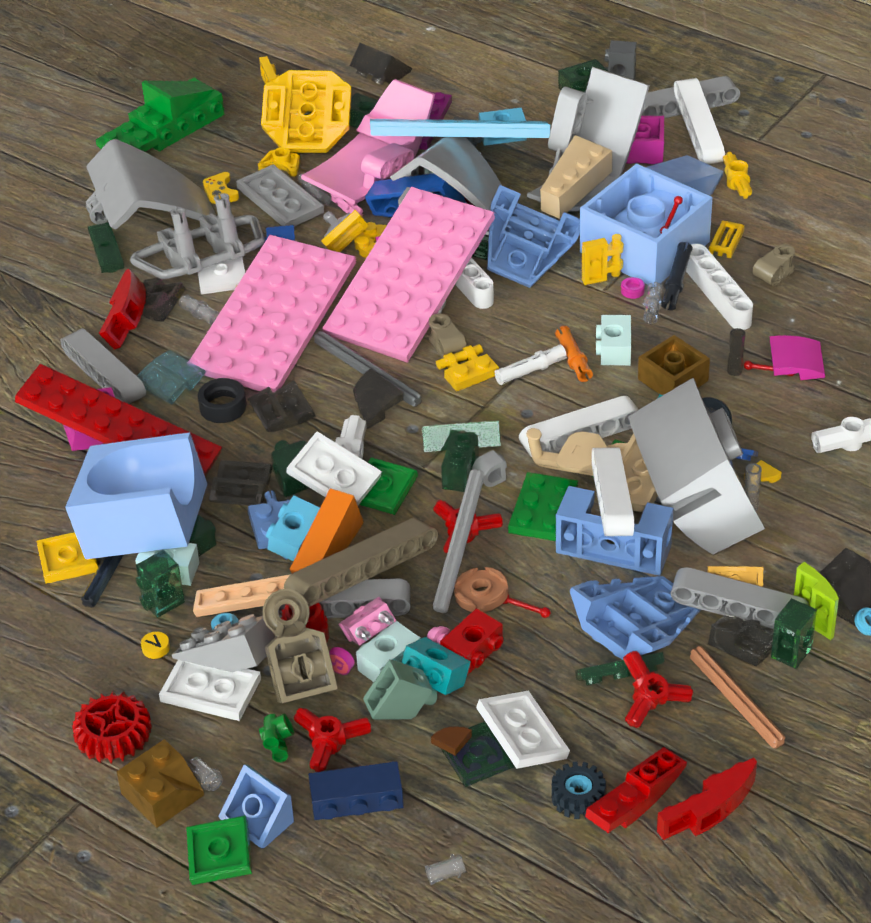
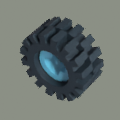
M578 761L572 762V767H569L568 763L564 764L563 771L558 768L556 776L553 775L552 803L554 806L557 805L559 813L564 810V816L568 818L572 813L574 814V819H580V814H584L586 819L587 807L606 795V780L603 778V773L601 771L597 772V767L594 765L589 769L586 762H583L582 766H578ZM576 786L580 788L581 786L584 792L577 793L574 788Z

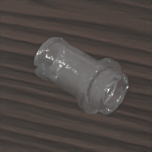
M194 757L190 760L197 768H193L190 764L188 766L195 778L201 782L203 789L215 791L221 786L223 778L218 769H212L200 757Z
M450 854L448 859L424 866L430 885L454 876L460 878L461 874L466 872L461 856H454V854Z

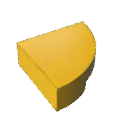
M760 460L744 473V480L757 484V481L774 483L781 479L782 472Z

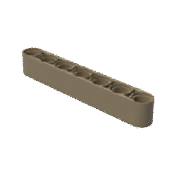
M411 518L294 572L286 579L284 589L299 592L306 599L308 606H313L431 549L437 541L438 531L417 518Z

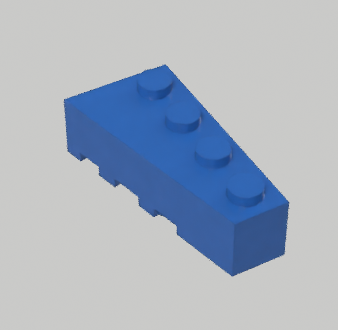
M434 173L402 177L394 181L392 179L375 181L365 196L373 215L393 217L399 207L398 200L407 187L433 192V194L467 204L464 196Z

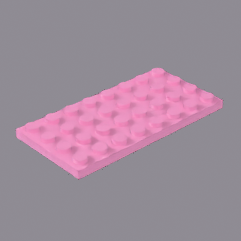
M411 187L322 330L331 337L408 363L430 327L429 318L439 312L495 219L494 212Z
M269 235L187 363L188 371L214 379L230 378L238 381L243 387L277 396L355 266V256Z

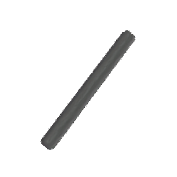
M319 331L314 335V342L406 403L413 407L421 404L422 395L324 331Z

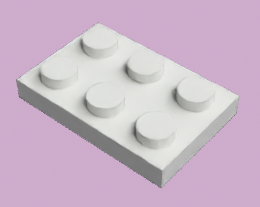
M316 432L287 467L286 473L326 497L330 488L354 495L357 505H359L379 480L382 471L321 433Z
M178 660L159 693L160 702L240 721L261 681V674L259 671L251 669L228 672Z
M529 691L479 699L476 707L516 769L567 759L570 752L569 748Z

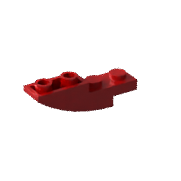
M130 269L125 270L109 301L112 308L99 332V335L114 350L121 348L129 330L137 327L145 305V286Z
M661 748L628 771L625 782L587 807L585 817L607 833H610L619 825L626 829L659 800L685 769L687 762L667 748Z
M753 757L745 762H738L721 773L710 775L707 779L703 780L702 793L693 794L683 802L665 807L658 813L657 833L665 840L686 829H690L696 837L723 821L742 803L751 790L756 777V759Z

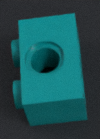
M427 637L406 645L402 663L421 669L425 673L431 687L444 695L464 686L471 663L466 658Z

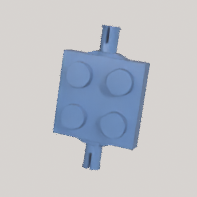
M269 491L265 493L264 496L267 503L248 506V515L258 549L268 548L269 539L266 538L267 531L272 523L276 524L278 522V514L282 505L290 502V500L277 501L274 491H271V495Z

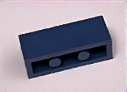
M397 761L308 773L314 820H328L335 817L362 815L364 813L404 808Z

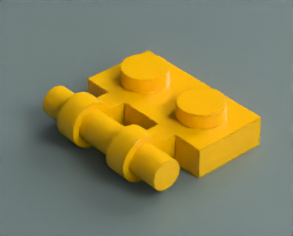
M620 234L612 235L610 244L607 243L605 238L582 242V281L584 285L607 281V273H611L613 277L620 276L621 269L623 268L621 253L624 250Z
M480 344L473 347L471 345L463 348V351L455 354H445L442 359L436 361V366L439 370L448 368L444 370V378L456 392L495 377V370L499 369V366L488 354L477 356L483 353V348ZM467 360V362L458 364L461 361Z

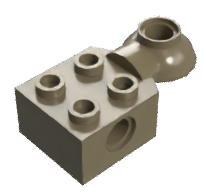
M280 589L273 592L266 599L263 606V619L266 626L275 634V637L264 648L278 703H286L338 689L325 635L323 632L305 627L309 618V606L306 599L299 592L291 589ZM283 604L288 605L292 610V616L287 621L282 620L278 615L279 607Z

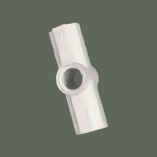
M351 415L348 419H345L341 436L337 437L335 443L363 459L364 452L363 440L367 428L366 421L361 419L360 416Z
M847 417L842 420L840 426L812 432L811 440L816 453L839 448L847 451L859 450L863 442L871 441V418L861 420L857 417Z

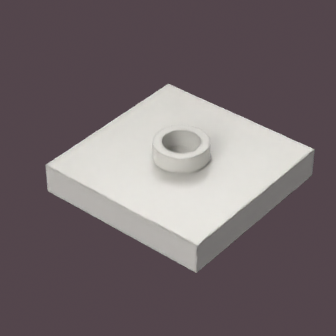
M242 257L226 260L197 272L201 295L235 290L236 285L239 284L245 274Z

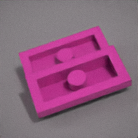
M769 336L774 376L799 373L800 380L825 378L820 341L800 336Z

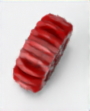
M112 691L110 696H104L101 693L100 698L97 700L90 697L89 705L81 704L80 711L75 712V721H73L72 729L74 741L79 750H81V753H86L89 759L96 757L99 763L104 759H108L112 764L115 758H120L124 761L125 755L134 757L135 749L143 750L144 742L149 741L152 725L150 713L145 708L143 701H138L135 695L128 697L125 692H122L117 696Z

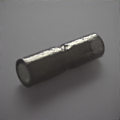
M740 328L732 329L730 332L727 372L732 376L741 375L743 370L745 331Z

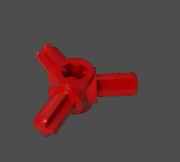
M438 500L433 510L446 521L445 525L448 528L447 533L449 537L443 547V551L448 553L460 508L454 509L446 501ZM474 513L467 543L473 541L475 536L479 535L480 530L502 527L501 514L476 516V513Z
M632 651L623 657L626 666L635 680L632 683L635 688L632 696L634 703L625 717V721L629 726L640 727L649 710H654L658 704L664 705L667 701H691L693 695L691 686L670 684L667 679L656 674L655 671L650 672L638 651Z
M299 708L294 715L295 722L309 731V738L313 740L312 747L314 752L309 766L315 772L326 770L330 756L339 752L342 745H346V739L371 733V724L368 718L341 723L340 719L333 716L319 718L306 708Z

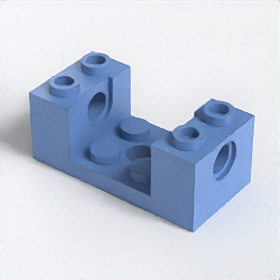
M568 486L556 514V553L658 576L661 575L672 544V507L647 502L639 524H634L633 536H604L601 516L591 514L595 491ZM606 539L613 541L615 544L608 543Z

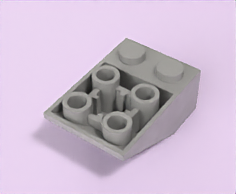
M251 614L241 618L238 623L231 624L230 621H226L215 626L213 630L207 631V628H201L192 632L191 638L182 641L179 644L180 648L172 654L173 659L219 670L236 672L255 667L266 658L264 647L274 638V634L266 626L263 616L255 618V615Z

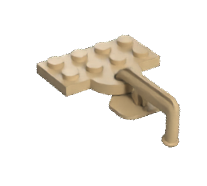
M531 428L527 430L526 436L533 462L544 468L593 476L592 448H620L632 510L643 512L647 502L654 504L658 494L643 460L634 433L628 443H616L606 446L599 434L576 432L568 437L558 454L542 451L540 444L542 433L539 429Z

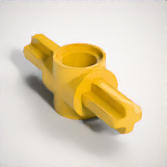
M727 152V155L723 156V162L726 166L724 171L727 176V187L737 190L739 196L747 199L748 196L752 195V189L749 185L748 164L745 161L737 160L736 155L732 154V152Z

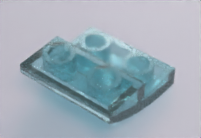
M169 350L151 361L137 377L142 381L147 391L172 405L185 388L191 391L206 371Z

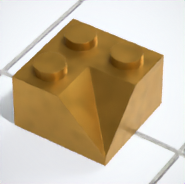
M673 335L639 356L638 380L661 395H665L694 378L699 388L709 381L710 358L676 335Z
M165 739L117 771L121 794L156 828L204 796V791L183 756Z

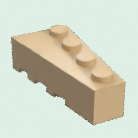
M575 135L540 189L541 211L561 219L564 212L567 213L612 173V150Z

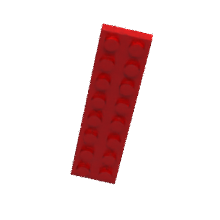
M43 364L38 365L15 395L16 403L105 444L189 433L187 430ZM190 432L204 476H206L221 454L222 447Z

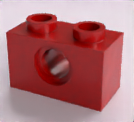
M476 608L440 641V645L471 661L468 670L469 674L475 668H479L493 651H497L502 646L503 624Z

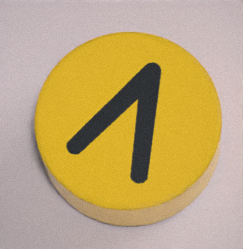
M162 632L146 634L141 640L143 654L151 659L165 656L170 650L167 635Z

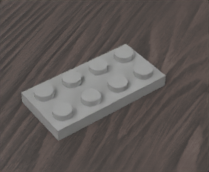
M274 164L236 181L237 189L281 226L294 225L295 227L324 213V205Z

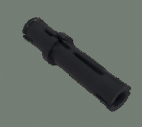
M686 242L678 244L670 277L666 280L664 286L666 291L661 302V306L666 309L669 301L668 310L676 309L679 293L684 288L682 282L693 250L692 245L689 243L685 251Z

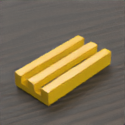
M722 220L709 246L710 253L714 254L716 251L718 256L726 253L727 258H731L744 233L745 225ZM726 227H729L721 246L718 245ZM735 229H737L729 247H727Z

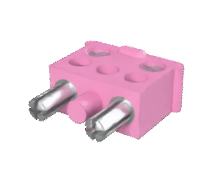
M378 597L367 605L356 609L352 615L341 621L339 626L349 642L353 641L360 646L394 623L396 619L387 604Z

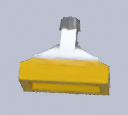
M356 210L351 214L340 217L338 220L332 212L328 211L323 215V219L331 226L321 242L328 250L341 252L369 225Z

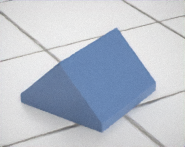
M244 764L218 817L224 820L246 815L249 840L258 847L265 848L294 822L291 795L249 765Z

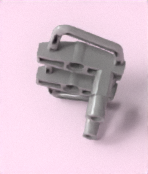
M222 193L220 194L221 199H219L218 195L214 197L218 213L217 217L212 213L199 217L200 227L190 230L188 227L186 210L184 208H176L178 213L176 214L175 209H173L170 213L175 230L169 227L158 231L159 242L133 253L130 262L135 267L160 279H169L185 274L190 275L214 264L245 256L246 253L261 247L265 243V238L258 218L253 215H243L234 218L229 195ZM250 224L255 239L243 245L238 238L236 227ZM205 235L213 248V252L218 254L199 259L195 253L193 239ZM163 251L173 268L163 270L142 259Z

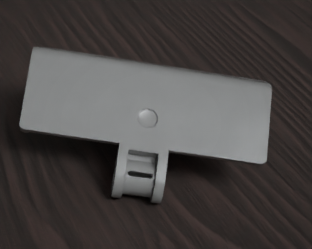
M443 137L390 176L393 181L404 176H417L419 166H422L454 187L473 205L489 211L498 187L502 185L487 161L466 137Z
M117 139L110 140L87 164V170L96 191L88 198L85 206L94 224L101 225L108 221L110 227L117 229L140 207L168 212L175 209L176 214H178L176 208H184L186 210V217L196 220L211 213L216 216L204 190L163 161Z

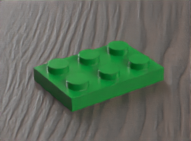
M527 472L508 525V533L556 541L557 511L568 486L578 488V480Z

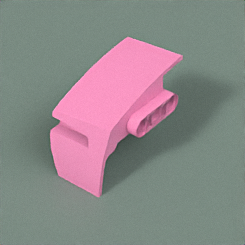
M394 79L378 100L374 109L363 118L357 128L359 134L327 161L302 174L301 179L354 205L363 201L375 181L391 179L390 176L415 158L423 136H372L370 119H429L435 94Z

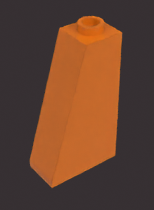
M329 489L290 567L292 574L348 548L364 523L354 495Z

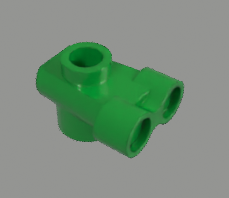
M269 714L264 718V726L259 728L263 746L271 750L272 759L275 762H284L288 758V748L285 744V739L294 735V729L286 714L278 717L276 714Z

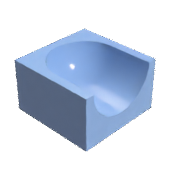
M635 164L580 207V253H582V242L605 238L607 243L610 244L612 235L620 234L622 237L621 242L624 244V250L621 253V259H623L621 272L630 277L639 278L645 284L656 288L670 276L679 243L686 242L685 251L688 243L706 246L710 242L713 197L639 164ZM681 196L683 198L682 204L678 206L669 228H663L661 234L660 229L665 226L674 205V198Z
M190 432L89 447L65 507L85 559L188 547L207 487V481Z

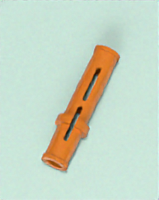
M561 326L560 329L563 334L557 329L555 335L560 344L565 348L568 365L575 371L579 381L587 382L588 379L585 374L587 373L590 379L593 376V372L587 364L588 359L580 351L570 328Z

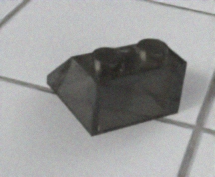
M359 43L349 65L356 69L355 73L366 79L369 75L372 77L371 80L380 85H383L384 82L391 84L394 79L400 80L412 70L410 66L393 56L362 43Z
M845 548L819 573L831 584L839 598L837 616L856 626L854 621L856 613L862 608H871V563L868 559Z

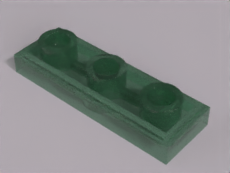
M109 222L88 226V233L101 273H113L123 269V259Z
M499 420L422 426L424 452L501 446ZM458 432H465L466 437L464 440L457 439L456 435Z
M663 652L641 656L650 672L658 671L657 665L664 664L663 662H665ZM624 660L575 670L576 679L579 681L585 680L586 686L603 682L602 676L613 674L614 680L630 677V671Z

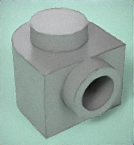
M492 450L479 456L475 460L472 470L483 471V483L487 487H493L506 480L505 469L507 468V463L501 454L498 455Z

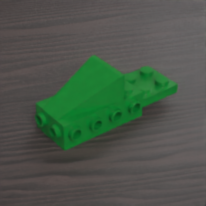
M196 78L188 81H143L142 88L145 104L128 113V122L97 138L96 145L102 149L107 142L117 139L144 152L151 148L160 152L224 115L222 93Z

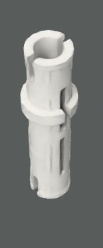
M559 344L545 351L539 350L529 358L495 370V378L500 385H503L533 371L545 370L549 365L567 358L565 348Z

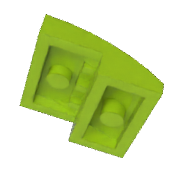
M803 562L797 567L794 595L804 598L809 603L808 626L831 640L835 632L839 598L831 584L812 566Z

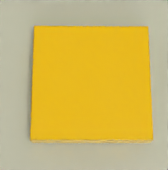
M75 532L36 541L46 584L92 574L98 569L96 558L85 559Z

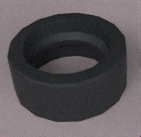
M230 378L214 379L205 383L198 392L199 410L201 415L208 421L214 423L231 422L241 417L246 410L245 390L243 385L236 380ZM222 396L235 398L233 401L222 405L210 403L211 400Z

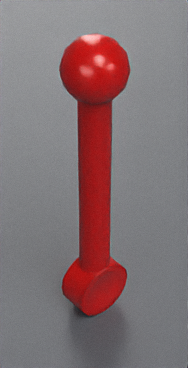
M681 196L674 198V205L665 226L660 229L661 234L663 228H669L678 206L682 204L683 198Z
M749 360L743 364L746 370L754 368L774 371L773 366L754 364Z
M509 595L503 602V604L510 603L534 611L543 618H548L551 614L550 609L547 607L539 608L512 599Z

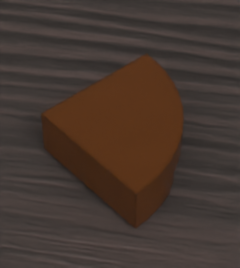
M459 726L443 728L431 736V744L456 756L472 737V730Z

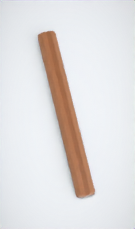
M702 646L692 649L690 659L765 741L774 749L782 746L785 743V735Z

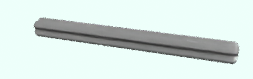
M473 469L469 474L433 603V609L436 612L446 613L449 608L484 481V472L481 470Z

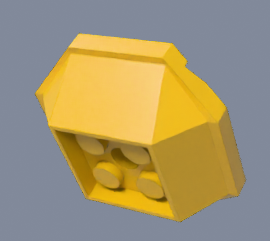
M288 70L273 82L270 81L264 85L262 129L279 148H288L290 152L327 153L349 130L351 86L332 71ZM306 112H312L310 115H304Z

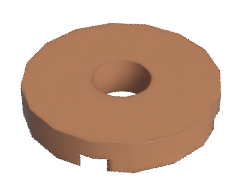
M485 567V570L473 568L462 573L454 586L456 602L461 608L473 612L476 608L482 612L492 611L503 604L509 593L506 577L500 571L490 567ZM480 587L487 588L483 591H476V589Z

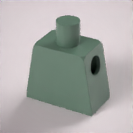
M389 659L363 700L372 719H412L418 714L424 704H435L437 691L431 687L425 673L421 669Z

